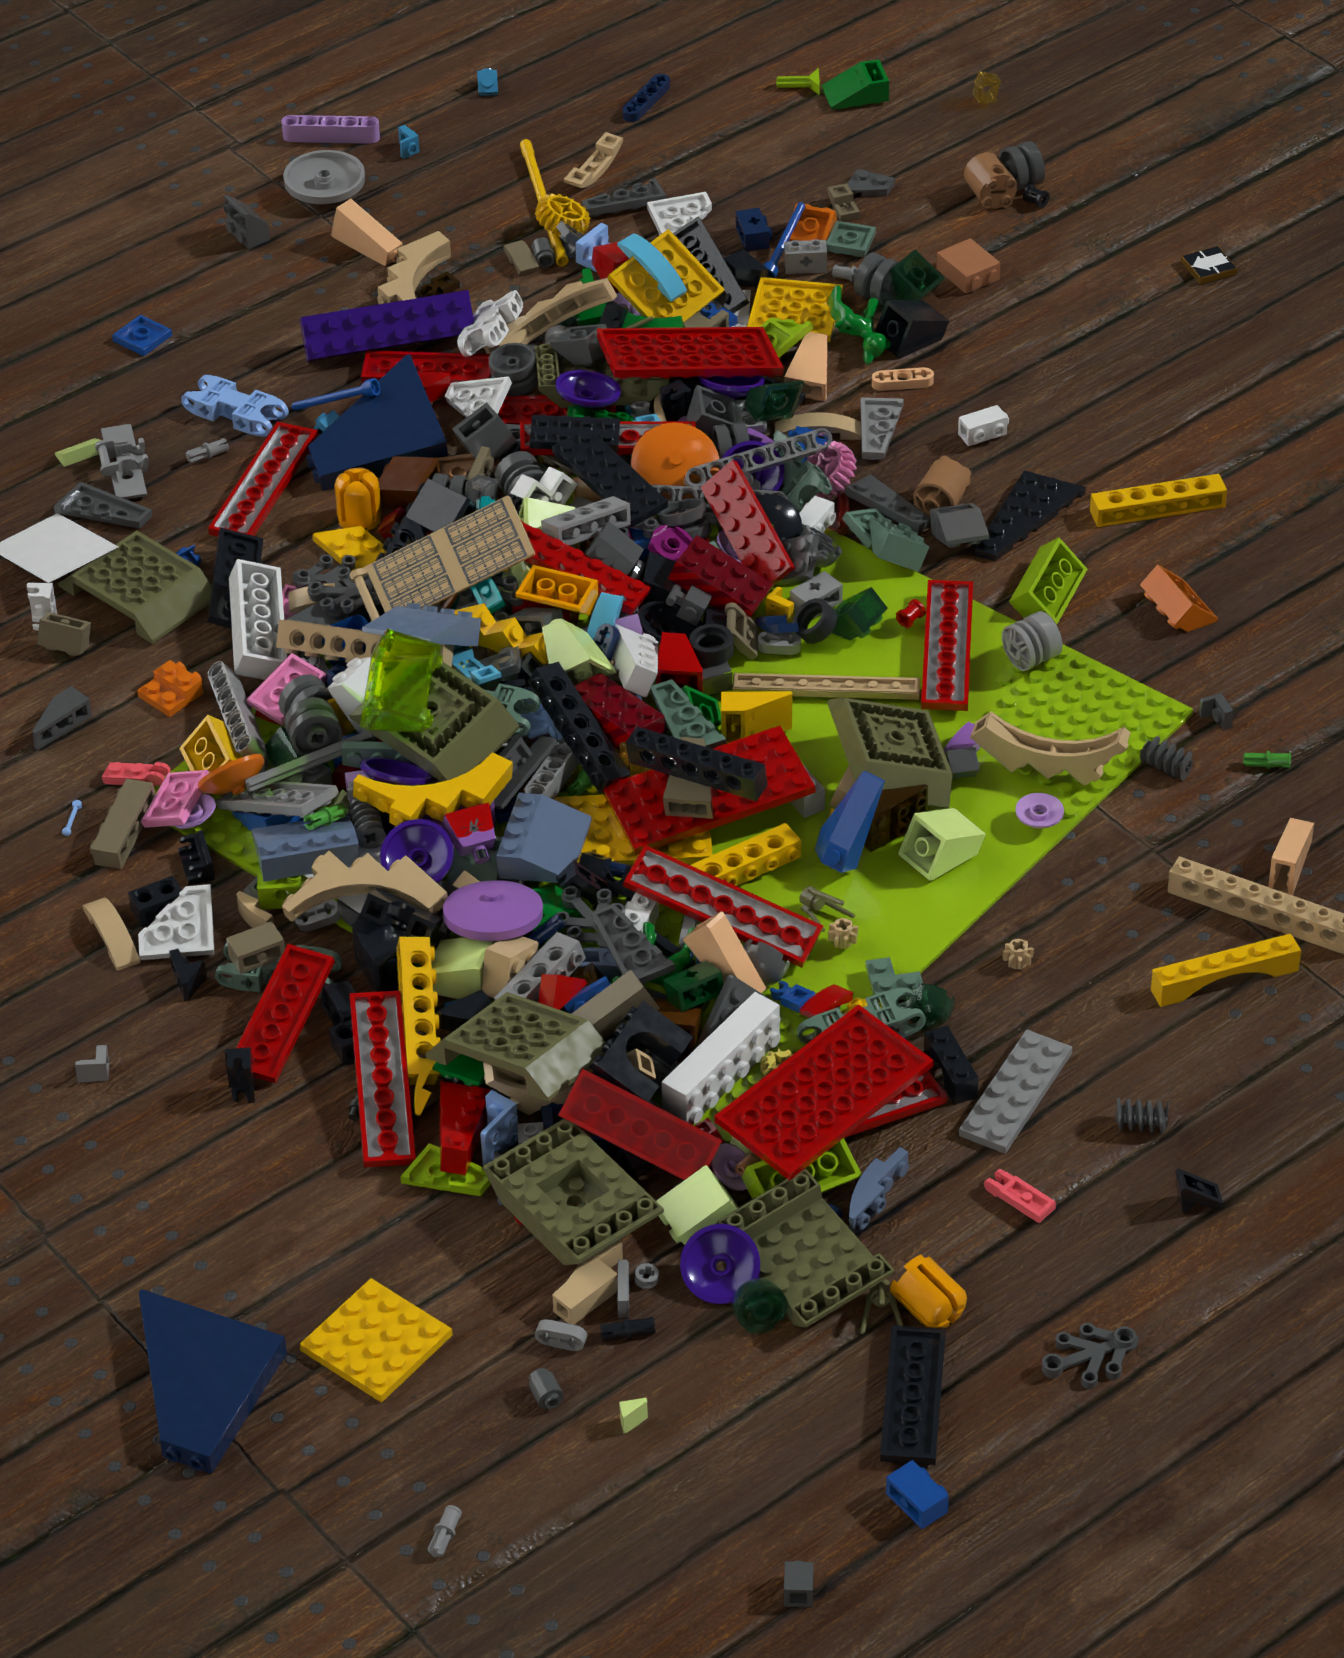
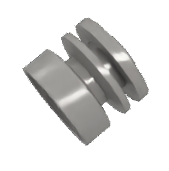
M1042 611L1025 617L1023 621L1020 620L1006 626L1002 631V643L1006 655L1019 670H1029L1041 662L1060 655L1063 642L1059 629L1053 619Z

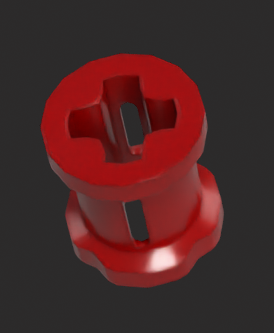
M912 599L904 610L900 609L896 613V620L901 626L910 628L917 618H922L926 614L925 607L920 601Z

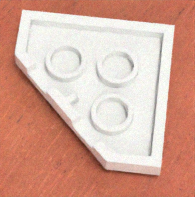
M701 192L647 202V210L659 235H661L667 229L674 233L698 216L703 220L712 210V203L707 193Z
M509 376L450 383L445 398L447 403L466 418L486 402L498 414L512 382Z
M211 885L186 886L179 893V896L171 904H168L147 928L145 927L138 934L140 960L170 958L169 951L178 948L182 957L213 955L214 935Z

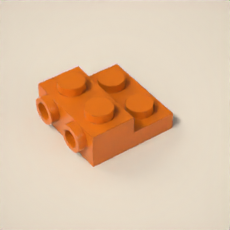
M805 204V209L789 241H810L814 239L827 241L837 221L836 211L830 208H818Z
M171 660L154 670V679L137 690L139 698L169 717L204 694L203 680L200 674L197 672L190 673L183 663H174Z

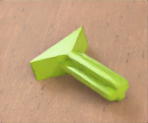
M819 68L809 76H778L776 78L777 88L809 87L820 96Z

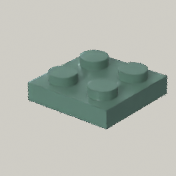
M836 221L826 241L827 251L836 254L853 255L855 257H866L876 235V227Z

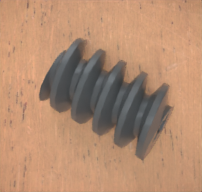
M1156 736L1152 741H1147L1141 750L1140 761L1147 762L1149 766L1155 765L1158 770L1163 769L1165 773H1172L1173 777H1180L1184 781L1192 768L1193 752L1189 751L1184 756L1185 749L1182 747L1176 752V744H1172L1168 749V741L1164 740L1160 745L1159 736Z
M357 798L354 799L348 807V816L355 828L359 846L366 849L381 846L386 838V833L379 809L367 802H361Z
M1117 1098L1115 1123H1117L1119 1130H1123L1125 1123H1127L1129 1131H1133L1135 1125L1138 1124L1140 1132H1143L1146 1125H1148L1150 1133H1154L1156 1126H1159L1160 1132L1164 1134L1168 1123L1169 1101L1165 1108H1163L1161 1101H1157L1153 1108L1151 1100H1147L1145 1106L1142 1107L1140 1099H1137L1134 1106H1132L1129 1098H1126L1124 1105H1121L1120 1098Z

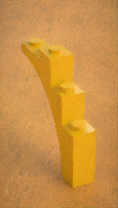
M484 603L455 610L454 614L457 615L458 611L471 612L472 617L481 618L479 646L489 648L498 653L503 648L518 646L522 657L531 652L543 666L549 664L543 632L527 636L515 617L496 622Z
M492 752L481 764L465 774L451 780L417 786L388 784L358 774L353 780V797L361 802L369 803L382 812L389 813V823L395 827L409 820L422 819L425 814L443 822L445 814L457 811L461 805L466 808L488 802L491 805L511 780L513 762Z

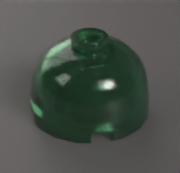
M920 983L919 988H912L913 984L910 985L908 989L916 997V1001L911 1009H920L926 1018L922 1030H929L930 1028L944 1025L954 1010L955 997L952 995L950 999L946 996L947 991L935 985ZM906 995L904 997V1002L908 1001L910 996ZM916 1016L911 1018L910 1020L913 1023H916L919 1021L920 1017Z
M754 1278L739 1286L734 1294L732 1308L735 1318L743 1328L750 1333L762 1334L775 1328L774 1324L779 1319L781 1321L784 1319L788 1304L787 1298L775 1283L767 1279Z

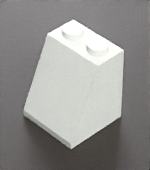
M357 657L347 664L348 668L334 676L332 679L334 682L327 688L357 733L367 730L350 719L349 715L390 676L370 657L362 659Z

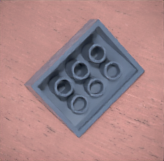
M407 602L406 607L396 606L362 627V632L430 644L478 646L481 618L472 617L471 612L458 611L457 615L454 614L455 610L441 608V612L437 611L438 607L424 605V608L421 609V604Z
M518 793L496 855L499 878L558 883L556 876L573 860L578 862L592 817L542 794Z
M346 813L344 818L333 821L329 826L322 825L313 830H308L305 827V824L312 822L311 820L251 829L263 881L313 873L311 866H313L314 861L320 855H325L328 851L334 854L347 867H351L353 862L360 857L355 828L348 814Z

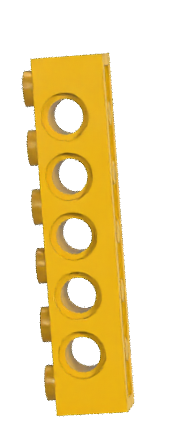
M1220 474L1092 493L1090 512L1098 528L1226 507L1227 488Z
M784 823L695 862L691 866L738 886L801 858V839Z
M399 937L396 948L398 983L401 994L409 1085H416L424 1060L433 1065L436 1063V1061L427 1058H420L417 1054L427 1053L440 1042V1037H436V1029L439 1028V1015L434 1013V1007H437L438 1002L437 992H433V984L436 983V969H432L431 962H434L435 949L434 946H430V937ZM412 963H418L422 967H415ZM413 986H421L423 990H417ZM415 1008H421V1009H423L425 1012H423V1013L417 1012V1011L415 1010ZM416 1031H423L426 1035H419ZM431 1069L424 1085H435L440 1072Z

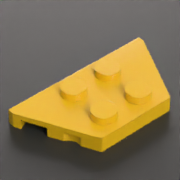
M362 526L313 534V541L340 564L345 555L354 556L356 559L355 568L350 570L351 572L375 562L379 553H384L385 551L382 549L383 544Z

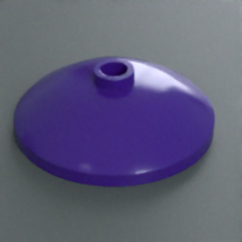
M589 370L565 372L558 376L555 385L557 392L562 398L578 407L587 409L609 406L619 399L621 392L619 384L614 379L602 373Z
M700 376V382L705 388L732 397L735 400L759 391L764 386L765 381L762 376H733L731 378L723 376L704 378Z
M744 441L731 447L722 458L767 444L760 441ZM773 450L774 455L778 458H781L779 453L776 450ZM760 455L752 457L753 462L756 464L764 462ZM784 464L751 474L760 482V490L779 491L784 481Z
M366 758L361 761L360 768L364 774L375 781L407 786L427 785L432 781V775L419 766L408 762L387 758Z
M414 819L399 824L389 832L381 847L380 861L381 865L389 871L393 862L398 859L401 860L406 855L438 883L445 877L452 865L454 850L449 835L441 826L429 820ZM418 858H424L422 863H416Z
M713 1224L698 1230L685 1244L680 1259L681 1274L686 1286L695 1296L712 1304L732 1303L747 1295L757 1282L761 1265L758 1249L751 1237L743 1230L728 1224ZM718 1263H726V1269L724 1271L717 1270Z

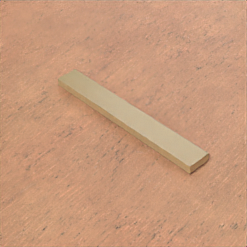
M734 673L732 692L792 691V696L919 700L920 678Z

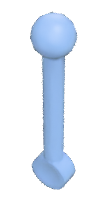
M80 800L72 802L73 810L66 827L62 829V834L66 837L71 834L70 828L77 810L82 808Z

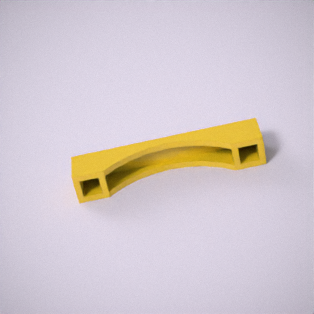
M1290 933L1152 969L1151 991L1160 1007L1182 1002L1202 987L1230 975L1258 972L1278 977L1299 971L1301 949Z

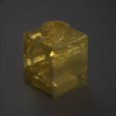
M978 71L972 94L979 103H995L1001 79L997 74ZM985 86H990L987 92H982Z

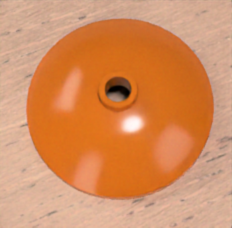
M252 754L226 763L204 776L197 783L199 791L206 794L225 795L233 793V795H238L246 790L245 780L259 774L264 765V757L262 754Z

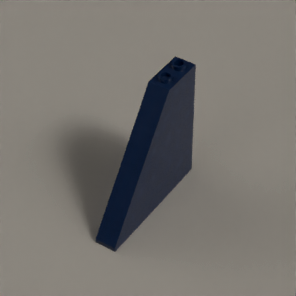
M410 354L405 355L378 381L381 388L379 395L373 397L362 395L308 446L310 455L306 456L309 468L314 469L312 471L314 481L320 484L322 491L335 488L334 485L337 477L350 468H364L369 470V472H373L376 477L383 474L385 465L390 463L393 456L426 458L448 456L447 441Z
M141 1289L139 1291V1299L163 1457L171 1462H179L191 1466L197 1471H205L212 1474L287 1354L285 1336Z

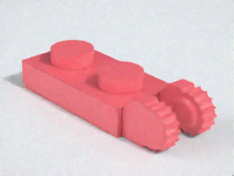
M110 762L102 775L103 783L109 785H123L127 778L151 782L153 786H161L165 779L164 776L170 773L171 768L163 762H156L154 765Z
M998 1169L994 1174L997 1181L988 1178L983 1183L985 1189L993 1196H998L1037 1223H1040L1056 1209V1202L1019 1177L1012 1176L1002 1169Z

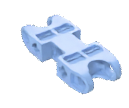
M203 375L198 380L197 384L201 391H188L181 397V402L186 410L196 416L213 422L219 416L233 420L234 429L260 437L268 436L272 431V424L269 420H282L289 413L286 404L273 395L255 390L251 395H247L237 391L235 382L212 375ZM187 399L193 401L194 405L191 404ZM275 406L279 407L282 412L276 410Z

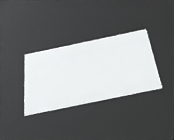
M57 513L1 541L0 555L50 583L118 548V546Z

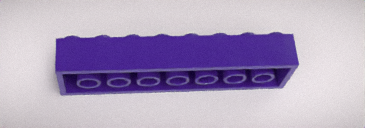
M469 290L304 316L299 319L306 361L309 362L364 353L366 350L376 351L459 337L465 327L474 324Z

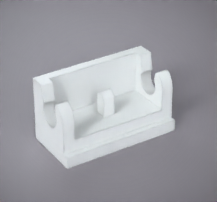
M27 583L32 621L39 622L47 612L57 614L53 583ZM33 624V629L38 631L39 624Z

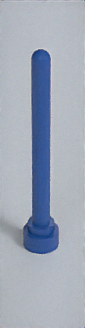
M802 202L797 204L770 261L763 264L768 269V278H775L778 273L777 264L784 252V242L789 241L805 209V204Z
M372 378L365 380L358 387L293 402L291 407L293 410H301L362 394L373 397L380 394L381 388L378 380Z

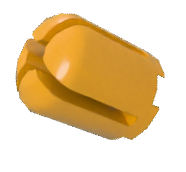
M350 468L344 471V473L337 477L334 485L339 525L342 528L362 526L367 528V531H370L381 522L382 512L378 478L373 472H369V470L364 468Z
M921 1254L904 1265L907 1271L901 1276L899 1281L896 1282L893 1279L890 1293L926 1328H947L950 1322L953 1324L965 1309L967 1302L965 1290L929 1255L926 1258Z

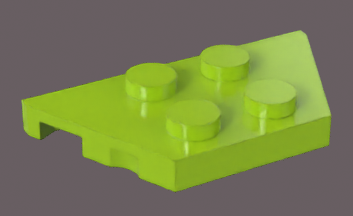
M769 318L760 326L764 327L779 358L813 329L810 321H805L804 324H797L795 320H781L780 318Z

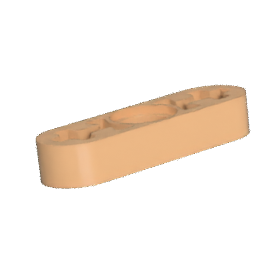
M925 367L882 370L872 374V387L877 391L927 388L932 386L934 382V372Z

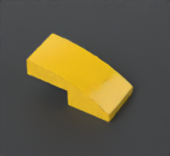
M425 1060L421 1066L414 1093L415 1115L419 1117L431 1092L422 1088L433 1067V1064Z

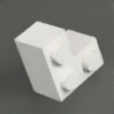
M548 467L539 482L522 474L510 493L519 497L521 501H523V498H532L565 505L576 488L577 483L563 472Z

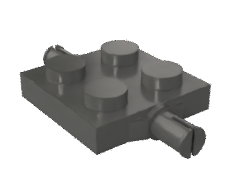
M810 534L781 540L795 569L780 580L777 585L812 579L817 561L827 559L829 556L827 550L818 551L820 537Z

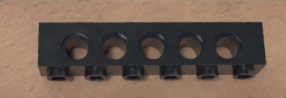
M404 516L400 523H394L389 532L392 534V537L386 539L382 546V549L385 551L384 553L380 552L375 561L423 538L428 529ZM365 604L353 611L352 616L362 615L369 623L371 622ZM382 604L375 605L379 616L385 614Z
M559 661L536 668L528 680L530 688L540 698L543 708L547 711L555 727L565 739L567 746L572 750L598 793L602 794L603 789L612 783L628 778L631 775L630 771Z
M638 726L625 742L629 763L754 801L759 799L768 786L765 764Z

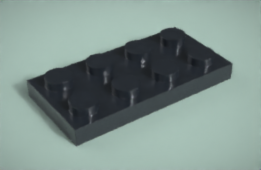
M532 415L530 448L552 449L553 445L589 427L612 450L618 452L620 419L611 417Z

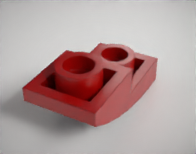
M833 984L812 996L800 1008L799 1013L811 1018L817 1014L841 1007L853 999V992Z

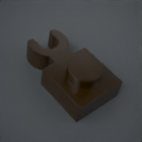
M447 271L432 278L431 283L422 285L421 293L423 295L428 293V296H434L439 293H451L460 288V281Z

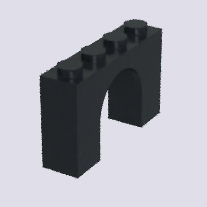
M643 1000L638 1008L632 1006L624 1017L628 1021L626 1025L623 1022L620 1023L613 1033L616 1039L613 1041L610 1038L601 1050L605 1053L603 1057L598 1054L589 1067L593 1069L592 1074L649 1102L659 1086L630 1063L626 1054V1046L639 1045L645 1047L672 1066L693 1037Z

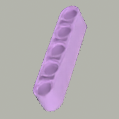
M288 115L281 120L283 139L287 142L371 144L380 140L379 120L375 117Z

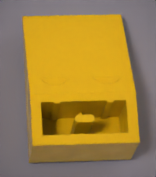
M792 691L721 692V734L726 738L727 743L779 725L783 731L792 729Z

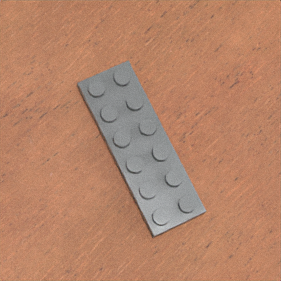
M278 781L253 792L246 788L244 792L238 795H233V793L225 794L218 798L216 803L219 809H226L231 812L238 810L244 813H271V815L282 814L287 817L300 816V818H304L308 814H313V810L330 804L332 802L331 799L339 795L336 785Z
M1026 1029L960 1127L959 1136L1006 1154L1071 1056L1072 1046Z

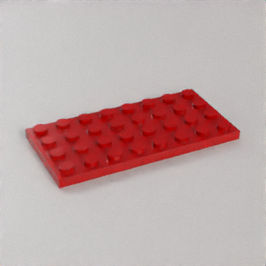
M764 327L597 328L596 337L614 378L627 379L628 377H639L647 379L649 377H660L667 379L670 377L691 378L696 376L711 378L713 376L731 378L733 376L774 377L775 375H783L784 367Z
M779 725L712 748L765 764L768 786L757 801L711 788L713 819L665 815L663 796L670 775L652 769L614 782L604 788L603 794L635 855L640 854L644 845L656 849L816 793L813 781L782 727Z
M858 1004L717 1113L714 1122L790 1181L933 1067L934 1060Z

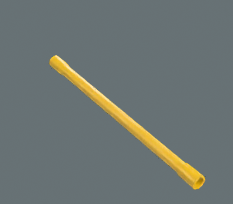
M524 139L520 142V148L539 202L547 194L534 156L532 143L530 140ZM547 230L557 265H567L568 257L561 238Z

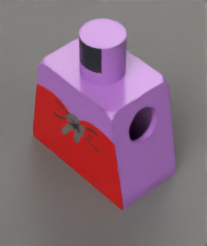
M489 802L444 815L443 827L459 855L473 854L476 864L487 862L490 859L487 850L493 848L495 842Z

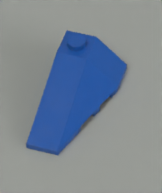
M867 771L861 773L821 827L814 849L821 863L841 873L857 868L885 780Z

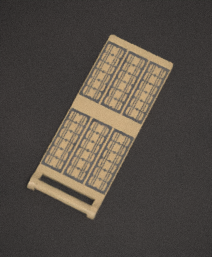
M505 496L366 567L352 571L349 576L352 582H355L371 621L380 616L363 579L368 574L385 613L396 606L406 607L407 602L421 604L420 608L423 609L424 605L434 606L534 556L535 551L511 498Z

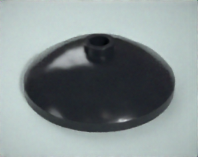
M772 494L757 496L780 541L800 536L802 520L799 512L790 501Z
M666 601L648 602L642 605L638 611L643 633L653 636L659 644L662 632L686 634L689 640L693 630L703 626V623L700 620L697 626L677 617L676 615L681 606L676 603L673 606H669L666 604Z

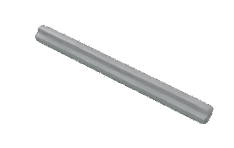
M365 731L342 741L376 742V737L369 731ZM342 741L252 776L245 780L246 788L253 792L342 756Z

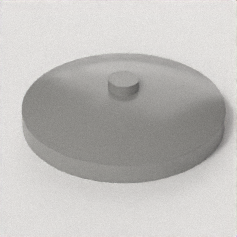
M336 150L313 151L295 158L286 166L283 174L284 186L291 196L303 202L312 204L336 203L354 196L361 190L365 182L364 166L356 157L345 152Z

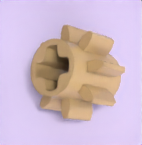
M840 918L834 924H829L828 941H834V947L846 949L852 943H857L858 926H852V920Z
M1014 939L1010 944H1005L1003 961H1008V967L1017 970L1023 969L1026 965H1031L1034 948H1028V941Z

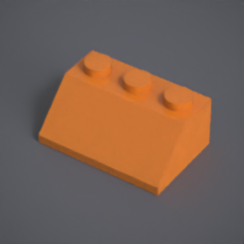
M1158 564L1140 584L1146 591L1144 593L1145 597L1157 604L1155 608L1162 615H1167L1169 618L1167 622L1176 630L1181 628L1190 632L1213 624L1218 620L1216 615L1184 579Z

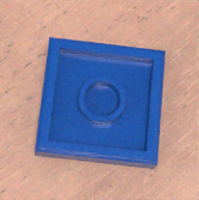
M139 315L114 333L112 340L145 356L172 336V329L143 315Z

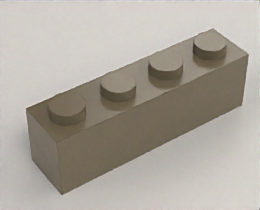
M126 778L122 787L118 789L117 797L113 805H110L108 815L105 821L101 823L96 839L90 845V853L93 856L95 865L117 869L123 868L143 828L141 820L156 795L153 783Z

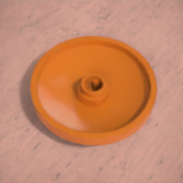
M666 423L650 429L638 440L632 453L631 467L651 485L685 486L684 478L689 469L719 460V455L714 443L701 430L683 423ZM718 468L710 469L712 476L719 472ZM692 474L689 476V480L693 484L700 483L698 475ZM669 493L661 494L668 502L672 499ZM691 494L682 496V500L694 498Z

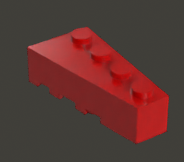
M440 1081V1171L466 1176L480 1139V1134L487 1120L485 1096L490 1092V1089Z

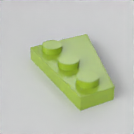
M430 1143L401 1175V1184L482 1196L491 1185L484 1168L472 1162L469 1165L466 1176L440 1171V1148Z

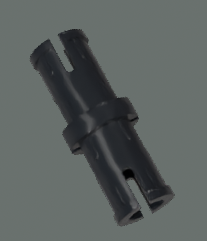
M654 1317L635 1320L623 1318V1321L601 1323V1339L605 1341L626 1337V1340L632 1339V1336L656 1334Z

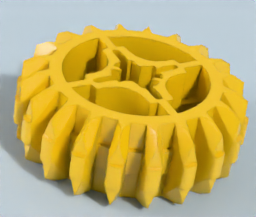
M553 193L545 195L539 200L535 212L536 220L539 221V224L544 226L545 230L551 231L552 234H557L558 237H560L561 233L556 226L560 221L568 224L577 232L584 234L589 227L591 219L586 208L580 206V203L575 202L574 199H569L567 196L564 197Z

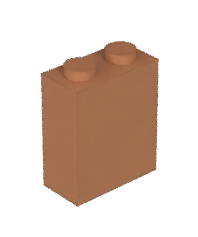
M971 238L937 252L936 269L965 294L1000 280V262Z

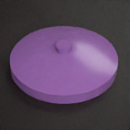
M482 881L466 885L451 893L443 904V918L447 927L460 936L480 941H501L522 936L537 927L543 917L541 897L531 888L509 881Z

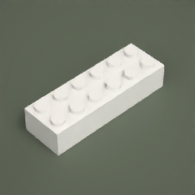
M237 559L229 576L234 674L266 680L287 658V653H284L285 648L276 647L277 633L273 631L275 625L279 624V619L284 620L281 568Z
M754 992L661 1082L662 1108L691 1125L698 1123L709 1108H713L725 1093L731 1091L734 1084L741 1077L743 1078L747 1075L749 1069L756 1062L758 1063L762 1060V1056L779 1043L781 1037L779 1034L781 1020L780 1005Z

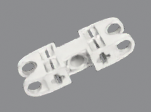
M516 290L507 293L497 301H485L477 308L473 314L475 323L465 327L457 340L459 350L464 357L475 354L476 351L485 346L489 348L495 347L505 338L509 331L506 324L516 320L523 309L522 299Z

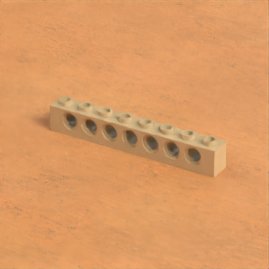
M279 619L276 647L285 648L284 653L298 654V651H304V656L318 657L319 654H324L325 659L339 661V657H343L347 663L357 657L359 659L370 657L379 666L380 663L387 664L386 668L396 670L413 653L425 651L430 652L452 667L454 645L430 644L362 632V630ZM302 635H304L305 637L304 643H302L301 640ZM323 637H324V639H325V645H324V646L322 645V639H323ZM343 641H345L346 644L344 650L342 648ZM364 643H365V645H366V651H365V653L363 652V649H362ZM384 647H386V650H387V653H386L385 656H384V654H383V648H384ZM405 649H406V651H407V658H406V659L404 658V651H405Z
M1180 856L1169 871L1168 893L1285 934L1291 933L1293 937L1344 954V913Z

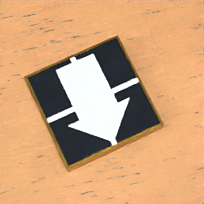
M1219 246L1181 256V263L1200 285L1236 275L1238 268Z

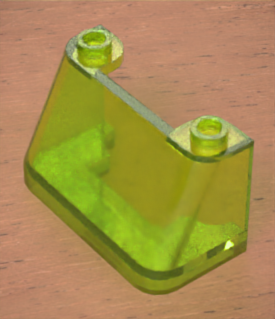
M386 629L371 656L360 728L373 731L424 732L426 728L430 729L433 715L430 714V709H427L432 673L435 668H440L443 655H440V644Z

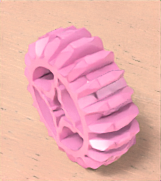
M833 441L824 452L807 457V461L821 469L832 486V491L828 495L820 492L815 496L823 499L825 497L830 499L832 495L838 496L839 491H845L844 487L850 484V478L855 477L853 472L857 469L855 466L857 460L853 452L841 442Z

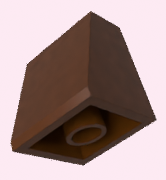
M393 456L390 463L385 465L383 474L378 480L381 504L394 509L401 506L406 510L411 501L414 502L418 494L416 493L421 483H425L427 479L432 480L435 473L441 474L439 460L426 457Z
M653 999L660 1008L657 1010L693 1037L677 1059L678 1063L681 1064L699 1046L697 1041L702 1030L703 1003L681 1012L669 1003L668 1000Z

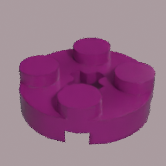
M668 525L659 526L650 538L648 550L677 562L693 539L685 530L679 527L673 529L667 528Z

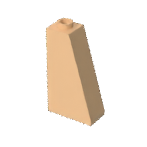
M352 199L336 208L331 233L333 238L384 266L396 262L398 258L397 249L403 245L400 240Z
M809 332L804 336L784 376V384L805 392V398L825 402L827 399V335Z
M1294 818L1289 819L1271 859L1269 888L1293 896L1312 842L1314 823Z
M722 911L699 924L682 939L701 963L707 960L721 971L723 983L728 975H732L760 993L766 989Z

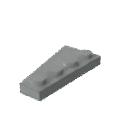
M861 397L862 459L884 460L903 408L904 399Z

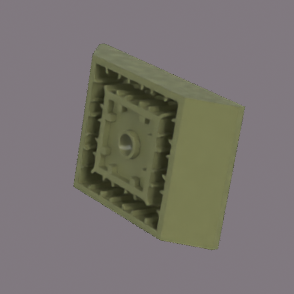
M428 651L413 653L349 715L350 719L440 782L465 774L481 764L520 728L519 724L497 698ZM428 707L438 708L433 713L425 712Z
M837 698L828 701L829 710L855 781L863 771H867L885 780L882 790L926 784L928 786V809H949L952 772L929 711L850 698Z
M566 1119L557 1122L483 1166L500 1202L563 1265L580 1264L664 1213V1208L576 1124ZM572 1202L580 1203L578 1207L568 1206Z

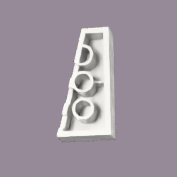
M615 624L614 627L620 632V638L611 660L615 661L614 668L619 672L618 677L624 689L647 697L658 673V641L649 634L644 633L641 635Z

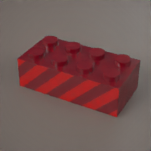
M698 535L695 536L677 560L668 579L680 585L688 592L693 585L712 595L708 604L713 608L725 610L726 604L736 603L750 618L754 616L773 586V583Z
M598 673L575 685V688L613 747L626 756L628 754L625 742L637 726L664 734L665 716L602 673Z

